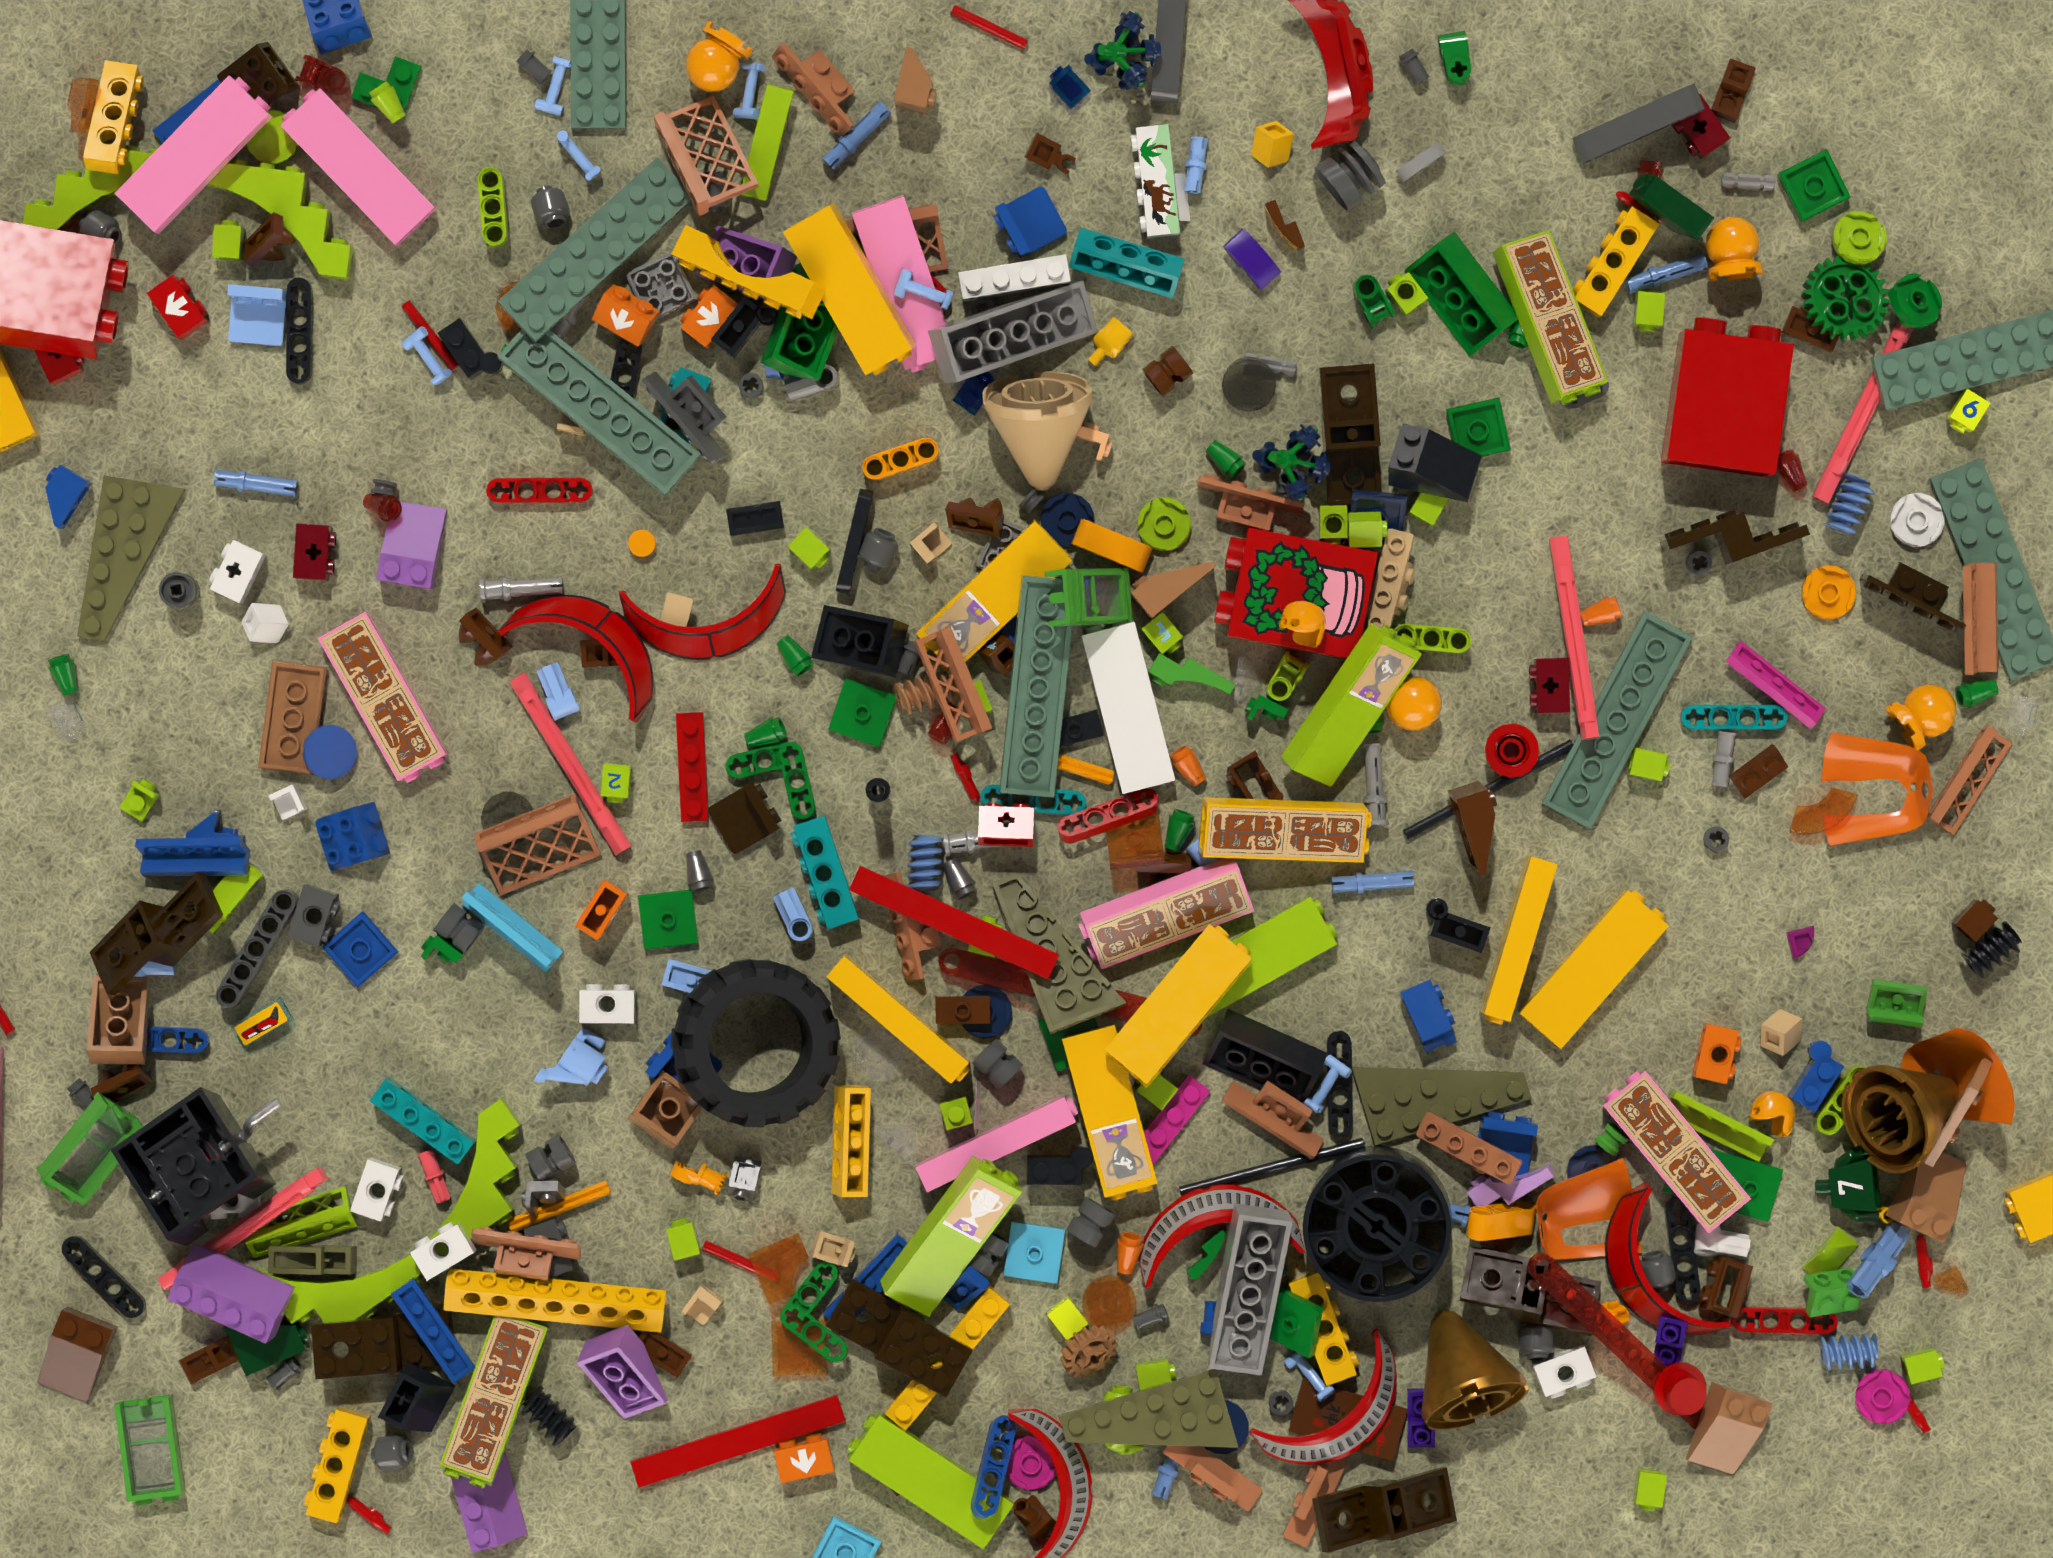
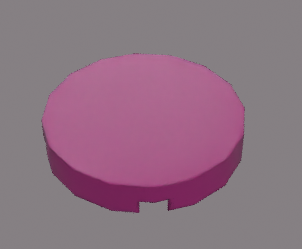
M1876 1369L1867 1373L1858 1383L1855 1396L1856 1405L1860 1413L1869 1421L1890 1424L1899 1420L1906 1413L1910 1404V1389L1906 1381L1898 1373L1888 1369Z
M1027 1435L1017 1438L1013 1442L1006 1472L1007 1477L1014 1485L1024 1490H1035L1045 1487L1052 1481L1056 1473L1050 1455L1035 1436Z

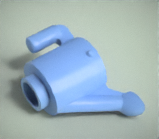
M580 1030L556 1067L541 1068L533 1081L543 1083L551 1080L583 1084L585 1086H588L590 1082L597 1084L608 1068L603 1063L606 1056L584 1041L601 1049L605 1044V1040L590 1030Z

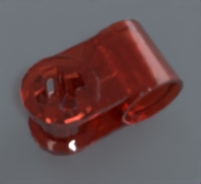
M304 54L303 59L305 62L300 75L296 76L295 81L314 89L320 88L334 95H343L349 90L350 78L344 71L315 57ZM341 75L342 83L336 88L331 87L330 81L332 77Z

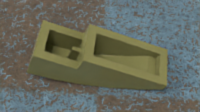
M269 1246L268 1273L351 1275L357 1273V1246Z

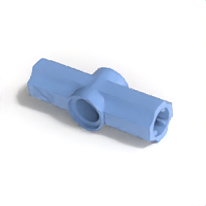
M1895 1222L1889 1223L1878 1240L1862 1253L1860 1257L1862 1262L1846 1283L1851 1293L1862 1299L1867 1298L1879 1280L1892 1271L1897 1263L1895 1258L1910 1239L1909 1231L1903 1225Z

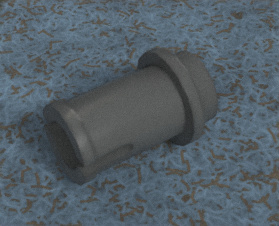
M1412 48L1399 56L1401 60L1399 64L1404 65L1414 82L1413 84L1417 85L1430 76L1417 57L1419 53H1415Z
M526 50L516 62L519 64L520 69L524 68L539 84H542L552 71L534 56L535 53L533 51L529 52Z
M909 640L907 645L904 644L906 649L899 664L898 672L913 677V672L920 656L915 643Z
M79 1078L68 1088V1091L70 1092V1097L74 1096L86 1109L94 1098L91 1090L85 1085L87 1082H83Z
M1156 1303L1154 1308L1133 1315V1320L1139 1332L1160 1322L1165 1324V1320H1168L1169 1316L1164 1304L1158 1305Z
M295 1357L283 1360V1364L266 1377L267 1381L274 1389L279 1390L291 1377L300 1374L302 1366Z

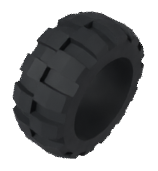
M745 959L730 962L729 965L718 970L713 969L699 979V984L690 994H686L677 1010L679 1014L675 1028H672L671 1049H673L675 1058L674 1068L681 1084L688 1090L691 1098L707 1112L726 1122L739 1124L743 1127L764 1128L765 1125L775 1123L781 1125L799 1117V1113L809 1105L814 1106L826 1092L824 1088L831 1075L835 1076L840 1058L837 1055L838 1040H841L838 1019L834 1018L830 1008L831 1002L821 988L811 982L807 975L798 970L770 960ZM753 993L774 994L788 1004L799 1022L802 1046L798 1061L791 1073L782 1082L770 1089L759 1092L733 1090L718 1076L710 1059L709 1038L713 1024L726 1006L742 996Z

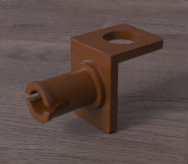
M1031 1495L1028 1499L1023 1497L1017 1499L1013 1505L1014 1514L1030 1535L1045 1546L1051 1534L1047 1537H1043V1534L1048 1529L1055 1527L1056 1520L1051 1517L1035 1495Z

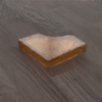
M92 78L72 79L67 106L71 110L70 132L76 134L89 133L99 80Z
M799 1233L748 1254L769 1305L795 1294L792 1284L794 1273L798 1266L809 1258Z

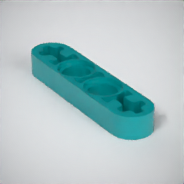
M1690 705L1685 707L1680 714L1681 723L1687 729L1776 730L1782 728L1788 718L1785 709L1778 705ZM1691 709H1694L1695 714L1704 715V709H1709L1707 715L1709 726H1704L1705 720H1696L1695 725H1691V721L1686 720V714H1690ZM1718 709L1724 710L1727 713L1728 718L1723 725H1717L1712 718L1713 713ZM1748 709L1754 713L1755 719L1752 724L1744 725L1740 721V714L1743 710ZM1758 709H1763L1762 715H1770L1773 709H1775L1777 714L1782 716V719L1778 720L1776 725H1773L1772 720H1762L1763 726H1759L1760 713Z
M988 785L982 790L981 801L983 805L990 803L989 799H985V793H990L991 789H996V794L1005 795V793L999 792V785ZM1055 789V804L1050 809L1041 807L1039 804L1040 796L1027 795L1028 801L1026 805L1029 808H1034V812L1071 815L1084 810L1086 807V798L1078 791ZM1058 793H1064L1063 799L1070 800L1072 795H1077V799L1082 801V806H1077L1076 811H1072L1071 806L1062 805L1063 811L1057 810L1059 805ZM1013 794L1008 795L1009 806H1003L1004 800H996L995 803L1001 804L1002 807H1013Z

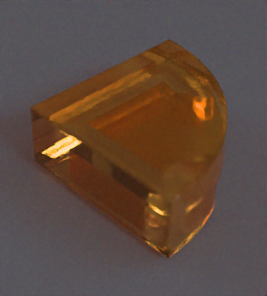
M1956 1265L1931 1278L1938 1287L1948 1292L1962 1293L1969 1290Z

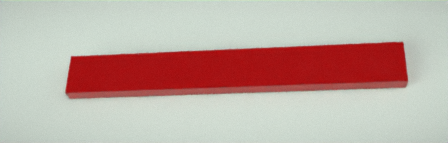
M859 866L849 889L853 893L1046 979L1050 978L1060 955L862 866Z
M837 1394L632 1460L630 1463L638 1488L845 1422L846 1418Z

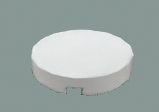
M1923 493L1908 494L1900 498L1892 507L1889 516L1890 528L1894 536L1902 544L1911 547H1923L1934 542L1942 533L1945 524L1940 504L1932 496Z

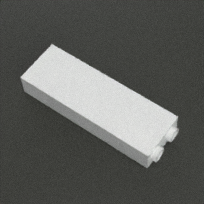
M1127 621L1126 623L1112 624L1113 628L1102 630L1101 625L1085 629L1087 634L1081 636L1122 794L1175 781L1135 622L1129 623Z

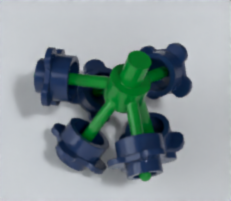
M1129 11L1127 14L1123 12L1120 14L1122 18L1118 23L1119 25L1115 28L1114 42H1109L1107 45L1096 43L1093 46L1092 52L1084 57L1085 63L1091 65L1098 76L1104 75L1106 68L1116 62L1119 66L1117 69V77L1120 79L1118 86L1126 90L1142 86L1147 80L1146 76L1148 74L1146 72L1148 68L1146 66L1143 67L1141 62H1126L1127 54H1140L1143 62L1150 61L1151 67H1155L1156 59L1160 58L1162 51L1160 42H1155L1154 34H1150L1149 39H1143L1141 43L1139 42L1138 35L1140 34V29L1143 30L1145 27L1141 23L1143 19L1137 12Z
M1301 424L1300 427L1302 429L1299 431L1294 430L1289 434L1290 440L1286 445L1287 450H1278L1273 442H1266L1263 448L1255 450L1252 454V458L1257 461L1260 466L1259 471L1262 474H1268L1270 469H1275L1276 467L1283 469L1279 477L1281 485L1278 487V491L1280 494L1287 493V496L1284 497L1285 500L1292 498L1293 502L1297 500L1302 501L1304 497L1308 496L1307 491L1312 487L1311 484L1307 485L1305 482L1307 478L1306 473L1295 469L1296 465L1308 468V476L1314 477L1316 484H1320L1322 477H1327L1329 474L1330 462L1326 461V452H1322L1320 456L1313 455L1311 457L1310 450L1315 445L1321 446L1317 441L1321 437L1317 433L1318 429H1313L1311 425L1305 428Z

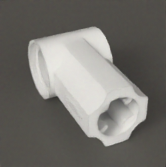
M1697 1224L1694 1253L1706 1257L1723 1255L1745 1259L1750 1249L1751 1240L1747 1234L1721 1230L1720 1226H1717L1708 1234L1700 1224Z

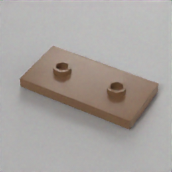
M272 660L258 768L314 775L308 770L303 761V744L309 733L320 726L328 667Z
M1984 1058L1980 1061L1956 1101L1929 1157L1924 1163L1933 1167L1947 1143L1953 1144L1960 1131L1957 1128L1970 1105L1976 1106L1983 1094L1980 1088L1993 1063L1990 1060Z

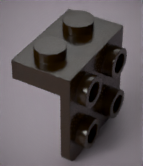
M751 781L744 785L743 788L718 801L708 809L712 820L730 851L734 854L743 851L780 829L778 823L782 820L774 807L769 809L765 799L768 796L760 783L755 785L754 781Z

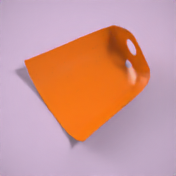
M1831 732L1823 758L1822 782L1892 779L1898 780L1908 792L1903 808L1897 812L1823 816L1824 829L1830 846L1901 834L1915 830L1925 823L1933 797V784L1927 757L1922 751H1916L1914 747L1895 742ZM1924 781L1928 785V795L1926 798H1924L1922 793ZM1913 782L1916 783L1915 792L1910 789V785Z
M1957 1027L1918 1042L1904 1053L1901 1062L1902 1069L1933 1074V1070H1938L1941 1076L1948 1077L1956 1083L1959 1096L1980 1061L1984 1058L1990 1060L1993 1063L1980 1088L1983 1094L1976 1106L1970 1105L1962 1120L2012 1124L2015 1102L2013 1087L2006 1069L1988 1042L1975 1032Z
M1623 1158L1552 1185L1538 1196L1536 1208L1540 1239L1548 1259L1561 1260L1605 1256V1243L1583 1246L1565 1245L1560 1231L1574 1225L1611 1219L1621 1196L1632 1190L1628 1170ZM1543 1213L1547 1214L1545 1221L1543 1220ZM1637 1240L1638 1253H1642L1641 1240Z

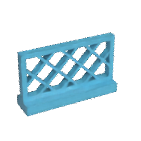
M478 883L473 890L466 891L461 897L464 900L462 905L543 971L547 972L564 952L481 883Z

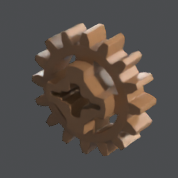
M1094 1324L1090 1330L1083 1327L1082 1333L1074 1332L1073 1340L1065 1341L1068 1347L1061 1349L1063 1356L1060 1357V1360L1067 1373L1072 1374L1074 1378L1080 1375L1085 1379L1089 1373L1094 1377L1096 1376V1371L1105 1370L1104 1366L1106 1363L1112 1364L1113 1361L1110 1357L1117 1355L1118 1352L1115 1348L1118 1346V1343L1110 1329L1107 1330L1104 1325L1098 1329Z

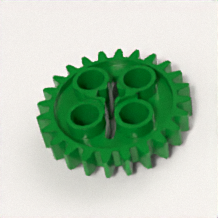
M1837 255L1833 263L1829 258H1826L1823 265L1818 263L1814 271H1810L1807 276L1809 280H1806L1803 284L1806 290L1802 292L1801 297L1807 300L1802 304V308H1810L1805 317H1814L1815 321L1811 325L1812 327L1819 324L1822 326L1820 334L1828 330L1830 331V339L1839 334L1841 342H1844L1849 335L1851 341L1855 342L1858 334L1862 339H1865L1868 332L1873 334L1877 330V326L1880 327L1884 322L1882 317H1885L1889 312L1885 307L1890 304L1891 300L1884 298L1887 296L1889 289L1881 288L1886 280H1877L1876 278L1880 271L1877 270L1872 273L1869 271L1871 263L1863 267L1846 262L1845 260L1842 262L1840 256ZM1851 280L1857 281L1861 288L1854 287ZM1825 284L1831 285L1835 291H1829ZM1857 306L1863 307L1867 313L1860 312ZM1830 309L1837 310L1841 317L1833 315Z

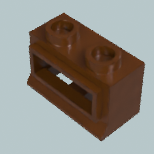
M1256 751L1251 752L1227 767L1230 773L1225 776L1233 789L1236 787L1240 788L1244 795L1240 799H1254L1236 771L1246 763L1249 764L1268 795V800H1280L1284 797L1272 780L1270 773L1262 764Z
M1715 1256L1714 1260L1712 1259L1709 1262L1707 1268V1275L1709 1277L1706 1286L1702 1287L1699 1294L1700 1308L1738 1319L1753 1266L1723 1256ZM1727 1266L1737 1268L1738 1271L1734 1284L1730 1288L1727 1307L1717 1305L1716 1302Z

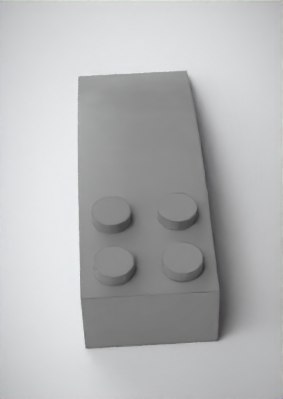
M1083 280L928 330L943 383L959 382L1098 333Z
M1234 1203L1216 1300L1208 1360L1209 1369L1262 1375L1293 1224L1287 1210Z

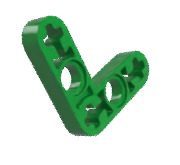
M785 742L734 754L727 759L725 764L726 771L734 778H743L782 769L793 815L800 819H807L814 814L815 800L804 753L798 743ZM788 746H792L793 750H798L799 755H796L794 759L796 765L800 762L802 763V769L794 768L786 772L785 766H791L790 759L783 756V753L787 752ZM762 752H767L772 757V763L767 768H762L757 764V756ZM752 754V764L756 771L750 772V766L742 768L741 774H737L736 770H731L730 765L734 764V759L739 758L740 762L749 761L747 755ZM795 772L801 773L805 778V783L800 788H794L789 783L790 776ZM808 789L809 795H803L805 803L811 804V808L807 809V814L802 815L801 811H796L795 806L800 803L798 796L792 798L791 793L802 792Z
M823 1261L815 1266L783 1307L780 1313V1320L788 1330L832 1363H839L847 1356L848 1348L846 1343L810 1315L838 1279L837 1267L833 1263ZM831 1267L833 1278L831 1280L828 1278L823 1280L821 1285L826 1288L821 1291L816 1284L810 1281L812 1278H815L816 1281L820 1279L821 1273L819 1270L821 1268L827 1269ZM809 1287L816 1290L817 1298L814 1302L806 1303L802 1300L801 1294L805 1288ZM797 1310L799 1312L797 1317L802 1322L805 1321L806 1317L810 1319L803 1326L801 1333L796 1331L800 1327L796 1322L792 1321L790 1324L786 1322L788 1319L785 1315L787 1311L794 1312ZM811 1326H817L822 1331V1336L817 1341H810L806 1337V1331ZM827 1334L832 1337L828 1340L829 1343L834 1346L838 1343L842 1345L840 1347L842 1352L840 1357L838 1355H834L833 1358L830 1357L831 1351L825 1345L822 1350L817 1347L824 1342Z

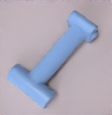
M554 56L552 63L556 64L546 100L537 98L534 109L561 117L564 106L558 105L556 102L566 68H571L572 62Z
M743 62L742 68L748 70L742 108H734L733 116L739 119H758L760 110L753 108L758 72H764L766 68L765 65L760 63Z
M559 131L557 134L558 141L586 173L585 179L591 181L600 173V167L592 165L566 131Z
M902 269L893 295L904 298L907 290L942 303L941 308L948 309L953 297V291L947 290L944 293L911 281L913 272Z
M421 326L402 341V346L407 351L415 347L435 376L431 379L432 384L437 385L448 378L452 371L450 369L443 370L422 340L428 335V331Z
M1328 1055L1324 1061V1064L1330 1067L1326 1077L1313 1098H1307L1304 1101V1104L1315 1113L1320 1114L1325 1109L1321 1104L1338 1076L1341 1075L1347 1079L1352 1072L1349 1067L1332 1055Z
M1295 1352L1284 1360L1290 1370L1296 1365L1300 1368L1318 1392L1316 1398L1319 1402L1325 1401L1335 1393L1332 1386L1327 1387L1305 1356Z

